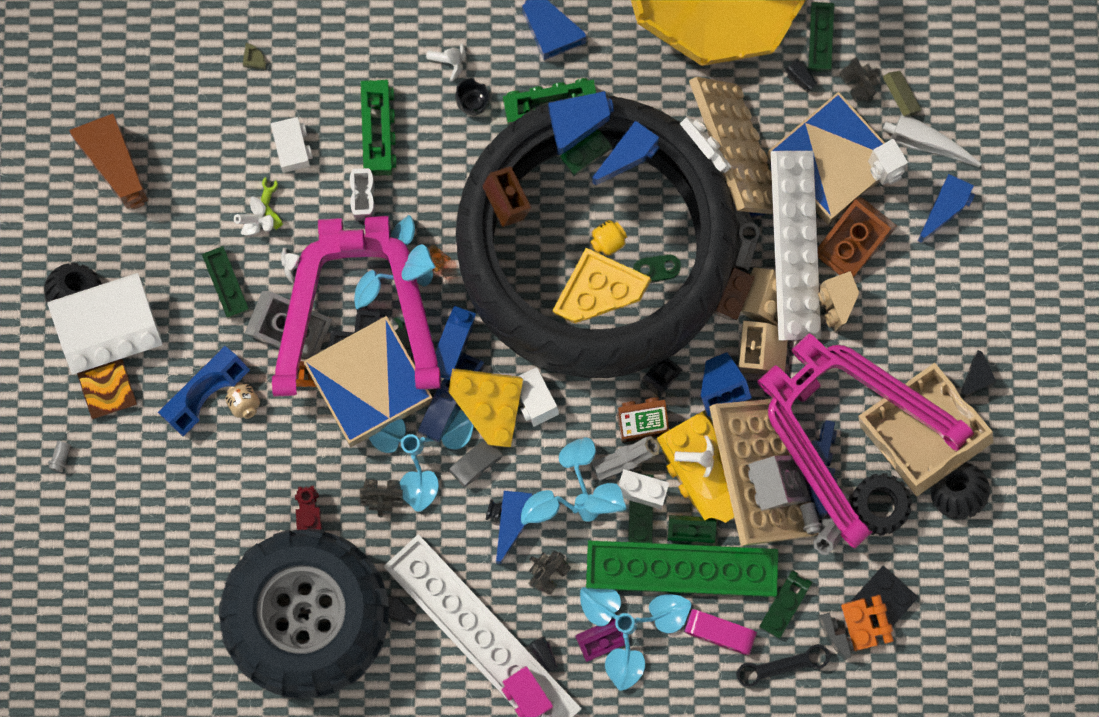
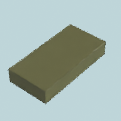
M901 71L889 72L883 76L904 117L916 115L922 111Z

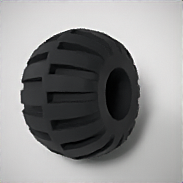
M78 263L63 264L55 268L47 277L44 284L45 300L47 303L102 285L97 274L84 264L82 266H79Z
M965 462L931 486V499L934 506L949 518H958V520L966 519V516L971 518L976 515V512L980 513L987 504L990 495L989 482L982 470L971 463Z

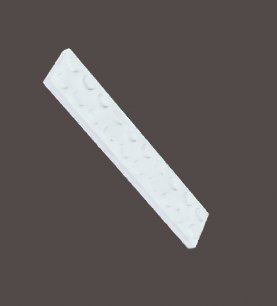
M419 534L383 566L504 697L505 695L501 689L505 686L502 681L527 666L553 705L551 710L540 717H574L581 710L578 704ZM513 699L508 701L515 709L518 707Z

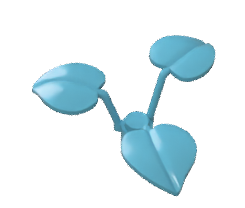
M407 215V217L402 219L392 230L390 237L401 240L405 245L410 244L415 233L413 218ZM418 245L410 252L402 270L403 280L412 281L417 278L418 284L423 287L431 282L433 278L432 269L435 268L430 252L425 245ZM374 270L364 274L355 290L354 302L356 309L360 310L369 305L379 293L381 287L380 279L394 280L393 275L381 273L377 275Z
M459 411L442 437L444 446L449 449L457 450L463 448L472 437L474 425L463 411ZM399 419L369 437V440L376 449L384 453L395 452L400 442L402 449L411 455L417 472L406 473L400 481L399 490L403 499L416 512H421L430 506L436 498L439 490V481L432 471L422 472L417 455L423 451L424 442H433L434 440L425 437L419 439L413 434L404 436L406 425L403 419Z
M584 437L569 443L559 454V462L563 467L570 468L574 466L583 494L576 497L575 505L573 506L560 496L554 497L551 490L540 491L532 495L525 503L521 513L523 525L551 519L559 511V502L570 508L574 514L578 512L582 520L586 522L593 521L599 514L627 509L623 492L615 483L602 484L594 490L593 494L588 495L579 465H587L595 457L596 447L590 438Z
M586 587L580 590L581 606L587 619L597 626H605L609 624L613 617L616 619V628L623 633L626 650L614 649L608 654L605 661L607 675L620 691L636 684L645 670L643 654L637 650L630 651L628 636L635 632L637 623L655 621L659 631L668 634L674 633L684 626L692 606L691 602L682 596L664 594L654 598L649 604V611L653 617L633 618L627 613L618 616L615 613L621 607V599L616 590L586 589Z

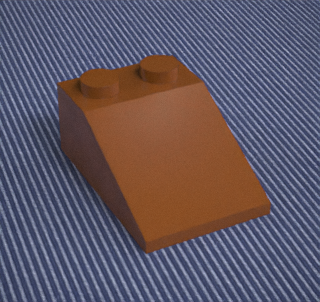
M863 197L857 198L818 246V258L839 275L851 271L854 278L885 243L897 225Z

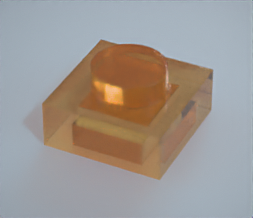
M432 244L428 247V250L435 265V268L432 270L437 273L448 264L451 258Z

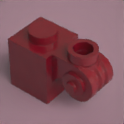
M314 485L310 487L305 486L304 488L298 487V491H296L295 500H298L299 509H295L297 530H307V528L323 530L321 510L315 504L317 498H319V493H317Z

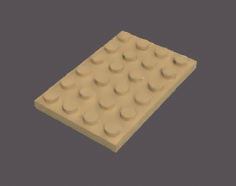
M695 77L689 80L709 137L712 136L720 144L719 150L723 154L722 156L732 166L726 173L723 172L736 210L773 214L772 173L766 163L767 155L760 147L758 141L760 139L759 134L753 128L750 120L752 118L751 112L744 104L742 89L735 83Z
M772 399L720 403L709 406L741 546L808 538L818 535V533L807 534V531L803 529L805 523L800 506L811 503V501L772 510H761V507L756 503V489L748 475L750 470L749 464L772 456L791 455L769 420L768 408Z

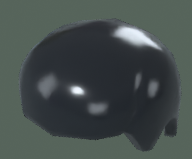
M474 78L462 80L457 85L455 101L458 108L464 113L479 115L488 108L490 93L485 84L476 82Z

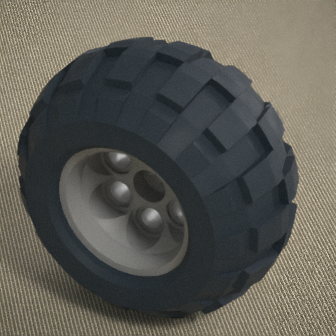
M309 528L307 530H286L273 534L272 537L265 539L259 544L256 543L247 550L237 565L232 568L224 583L225 587L219 603V620L224 645L238 669L252 682L266 691L293 699L329 696L361 678L374 660L377 659L384 645L389 626V605L383 580L372 561L356 545L343 537L325 532L324 530ZM303 584H310L312 586V591L307 596L299 593V589ZM283 595L290 597V604L286 607L278 605V599ZM325 596H329L332 598V605L326 609L320 607V600ZM303 609L307 612H312L309 614L310 619L307 621L304 618L299 619ZM286 619L289 621V628L283 632L278 631V621ZM324 620L331 622V629L326 633L320 632L318 628L319 624ZM299 633H309L310 639L306 644H299L297 642Z

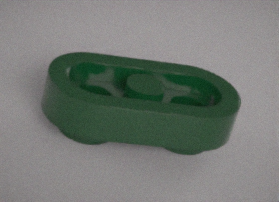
M672 254L639 259L634 264L633 270L650 277V283L676 278L681 270V262ZM670 262L674 267L668 270L664 265ZM643 266H647L650 271L644 274L640 269Z

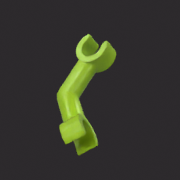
M265 177L262 181L264 190L260 201L266 207L264 215L272 216L273 227L277 230L283 223L270 208L269 202L272 193L278 189V183L275 180L274 185L268 188L266 187L267 178Z

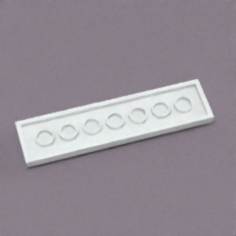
M772 151L771 173L779 340H799L810 333L816 339L821 338L820 300L817 294L819 293L813 151Z

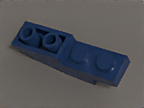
M463 353L456 369L482 372L484 362ZM443 379L441 388L434 395L418 430L419 434L438 443L461 410L460 406L448 392L450 380Z
M825 420L821 426L819 440L811 441L825 466H830L833 453L829 452L830 446L835 443L837 430H834L835 422ZM827 467L830 474L837 483L838 478L834 476L835 469ZM806 479L811 503H815L818 519H823L828 512Z

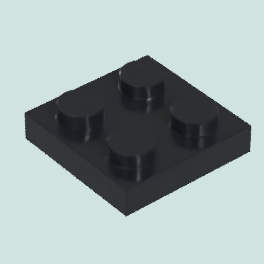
M882 566L851 601L866 598L867 605L870 607L874 606L871 597L881 595L882 602L886 604L887 611L885 613L888 623L893 627L919 597L886 567ZM872 614V621L879 626L876 614Z

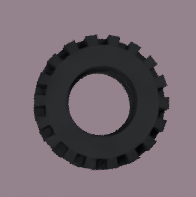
M878 473L873 474L871 477L863 479L852 494L851 507L859 516V520L872 531L871 535L879 534V536H884L887 533H894L907 521L911 513L910 505L912 504V498H909L910 491L904 488L905 483L903 481L898 482L896 480L898 478L896 476L889 477L886 473H882V475H878ZM884 492L891 497L894 503V511L890 516L880 518L870 512L867 500L872 493Z

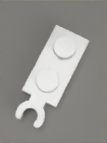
M686 117L680 123L720 172L726 173L732 167L722 156L723 154L719 150L720 144L712 136L709 138L704 132L706 127L700 120Z

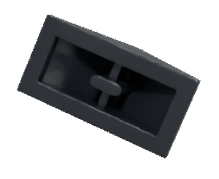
M977 350L974 354L960 392L962 399L992 387L997 382L982 351Z
M667 358L654 365L644 375L642 384L661 398L683 369Z

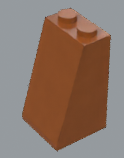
M113 113L69 130L77 146L127 209L140 208L144 205V202L149 201L120 125Z

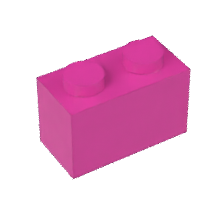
M527 666L502 681L505 687L501 690L508 701L513 699L518 706L514 709L518 717H540L553 708V705Z

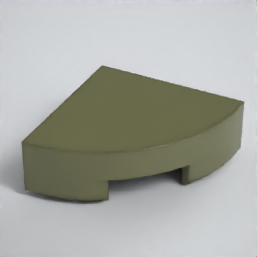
M246 43L243 67L266 70V61L261 51L254 45Z

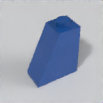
M526 0L525 4L522 5V13L543 60L586 43L585 32L548 0Z
M605 91L549 103L548 110L558 154H564L610 121V113L614 112L612 100L611 98H606Z
M728 352L706 360L701 399L708 416H711L709 408L711 405L742 402L752 398L745 377Z

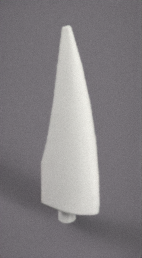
M901 113L896 125L885 122L882 130L892 134L890 140L894 139L899 145L913 150L946 156L977 167L981 166L979 161L954 141L911 116L904 117Z

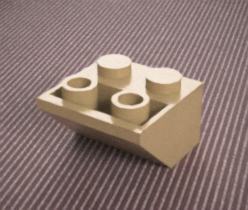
M754 267L751 275L755 278L741 313L755 321L778 326L776 271Z
M851 271L825 280L819 286V293H817L820 306H824L827 313L825 314L826 323L829 328H833L834 332L839 331L846 324L859 295Z
M743 321L738 360L740 372L765 375L774 365L785 372L788 340H779L778 326L762 322Z

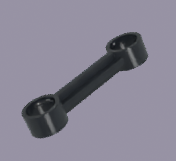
M815 644L806 653L757 666L753 663H744L738 668L736 679L741 686L751 688L761 679L805 667L822 669L828 664L830 653L825 646ZM820 648L825 652L826 659L822 665H815L810 661L809 653L811 650ZM744 667H751L757 673V679L751 684H745L740 679V672Z

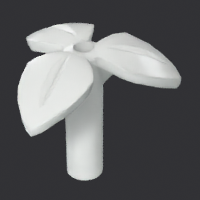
M460 44V50L458 48H450L445 50L444 53L428 50L426 58L452 64L454 70L449 80L452 82L460 75L463 69L462 61H465V48L463 44Z
M254 196L250 198V206L254 215L236 214L234 216L236 224H245L241 231L242 235L252 236L259 233L261 225L263 230L267 232L271 231L273 227L272 216H263L266 207Z
M283 248L281 262L282 266L285 267L284 273L288 280L294 284L293 270L298 267L300 256L292 253L287 254V248Z
M704 436L707 444V449L704 453L675 452V461L699 462L702 466L706 467L703 477L707 478L714 465V447L709 437Z

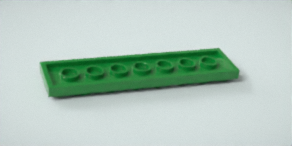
M588 540L586 589L777 597L778 549Z

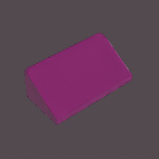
M611 619L609 624L605 626H595L575 635L586 662L625 645L623 633L616 628V619Z

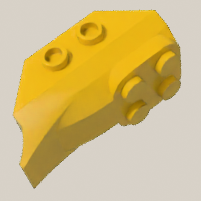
M704 410L662 434L657 440L668 462L666 468L672 478L676 477L681 484L678 486V489L682 496L689 498L704 520L715 518L726 523L734 518L714 425ZM704 436L709 437L714 447V465L707 478L703 477L706 467L702 466L699 462L675 461V452L704 453L707 449Z

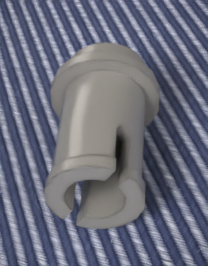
M57 441L52 460L48 461V464H50L49 469L61 473L63 469H66L65 462L72 445Z
M815 503L801 505L800 509L805 523L804 531H807V534L820 532L822 523L818 521Z

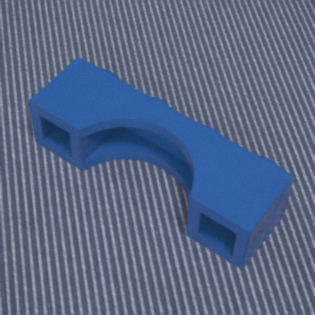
M224 346L158 413L183 437L200 421V409L206 399L223 387H234L250 369L236 354Z

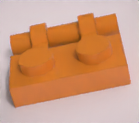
M881 595L871 597L874 606L868 607L866 598L841 605L854 651L877 646L879 644L877 635L883 636L884 643L894 641L891 633L893 628L888 623L885 613L887 608L886 604L882 602ZM872 614H876L879 622L878 627L873 626V622L871 619Z

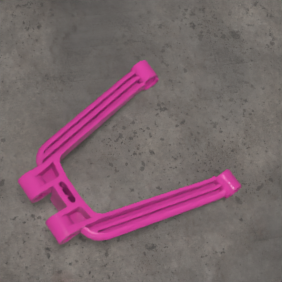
M389 216L365 217V233L363 229L344 230L342 218L319 219V241L306 246L299 258L275 367V375L272 376L273 396L297 395L296 378H298V369L322 266L330 260L354 257L385 258L390 263L415 360L416 389H440V368L438 367L417 278L412 281H405L402 278V270L410 252L404 242L390 237Z
M808 333L791 349L795 357L805 366L791 379L782 369L774 365L758 380V384L772 397L768 408V417L771 425L831 519L841 531L840 534L843 539L856 549L872 531L859 520V516L850 506L791 410V406L796 399L805 402L821 387L817 380L818 377L832 368L843 370L938 433L954 451H958L968 438L971 439L974 436V432L962 420L957 421L952 415L853 349L844 345H833L825 348L812 334Z

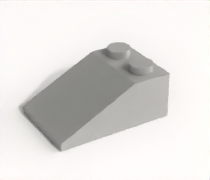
M262 291L244 334L280 349L290 300L271 291ZM312 310L301 358L307 360L319 353L332 322L331 318Z
M791 455L772 456L749 464L750 470L748 475L750 481L755 486V500L757 505L761 507V510H772L811 501L805 476Z

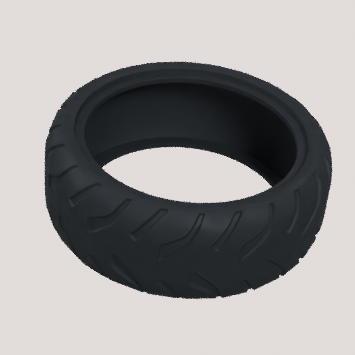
M606 96V98H611L614 112L610 113V121L598 129L611 144V150H614L635 121L659 137L658 151L652 158L647 157L645 162L656 168L675 186L688 207L695 229L696 260L680 290L663 307L653 314L625 326L608 329H584L557 322L541 314L525 302L506 279L494 248V234L498 217L482 185L490 173L510 166L519 182L532 169L559 155L548 110L549 104L542 105L524 114L501 131L487 145L475 162L466 181L456 220V244L460 273L469 298L484 324L507 347L536 366L552 372L583 378H612L635 373L660 363L685 347L706 325L719 305L729 281L736 251L737 230L732 197L723 173L715 167L711 159L706 157L680 125L679 121L652 106L616 96Z

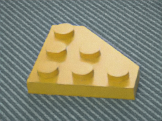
M586 248L557 301L553 313L576 324L634 304L641 300L651 279Z
M452 369L448 392L488 445L511 447L523 378Z

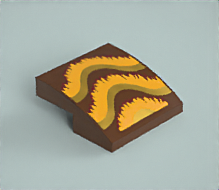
M123 359L77 373L92 419L137 405Z

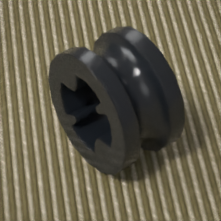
M493 499L490 500L485 520L493 519L494 522H498L502 502L495 503Z

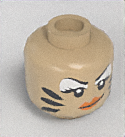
M237 383L227 391L225 402L235 417L248 419L257 413L260 399L252 386Z

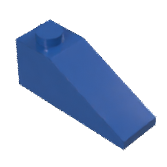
M635 121L595 173L592 183L597 186L643 163L647 157L652 158L659 149L657 145L659 137Z
M948 174L919 236V242L925 241L962 212L965 205L970 206L975 196L974 193H971L974 185Z
M456 306L453 307L435 352L438 367L440 368V377L447 380L451 379L452 369H456L472 333L476 313Z
M504 491L496 564H502L527 524L523 525L521 522V513L532 493Z

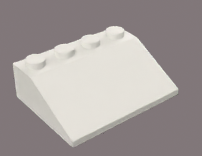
M138 273L47 302L72 375L162 345L160 331Z

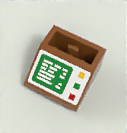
M659 397L646 399L645 403L636 404L635 401L622 403V407H618L617 420L622 443L642 440L649 436H652V438L659 437L669 431L665 400H659Z

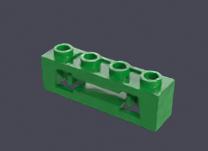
M581 78L572 84L559 82L553 84L550 88L543 89V87L538 86L530 88L528 92H508L506 96H503L507 127L524 114L530 112L529 103L536 105L567 99L571 95L573 98L596 93L594 80Z
M388 80L360 81L363 169L369 168L372 176L393 175L392 168H397L396 154H392V146L396 145L395 132H391V123H395V111L390 109V101H394V87H389ZM368 98H371L372 109H380V99H383L381 129L382 146L385 149L384 157H382L381 147H373L371 107H368ZM370 150H373V159H370Z

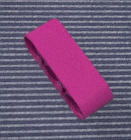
M694 609L691 610L684 630L686 634L744 655H750L757 632Z

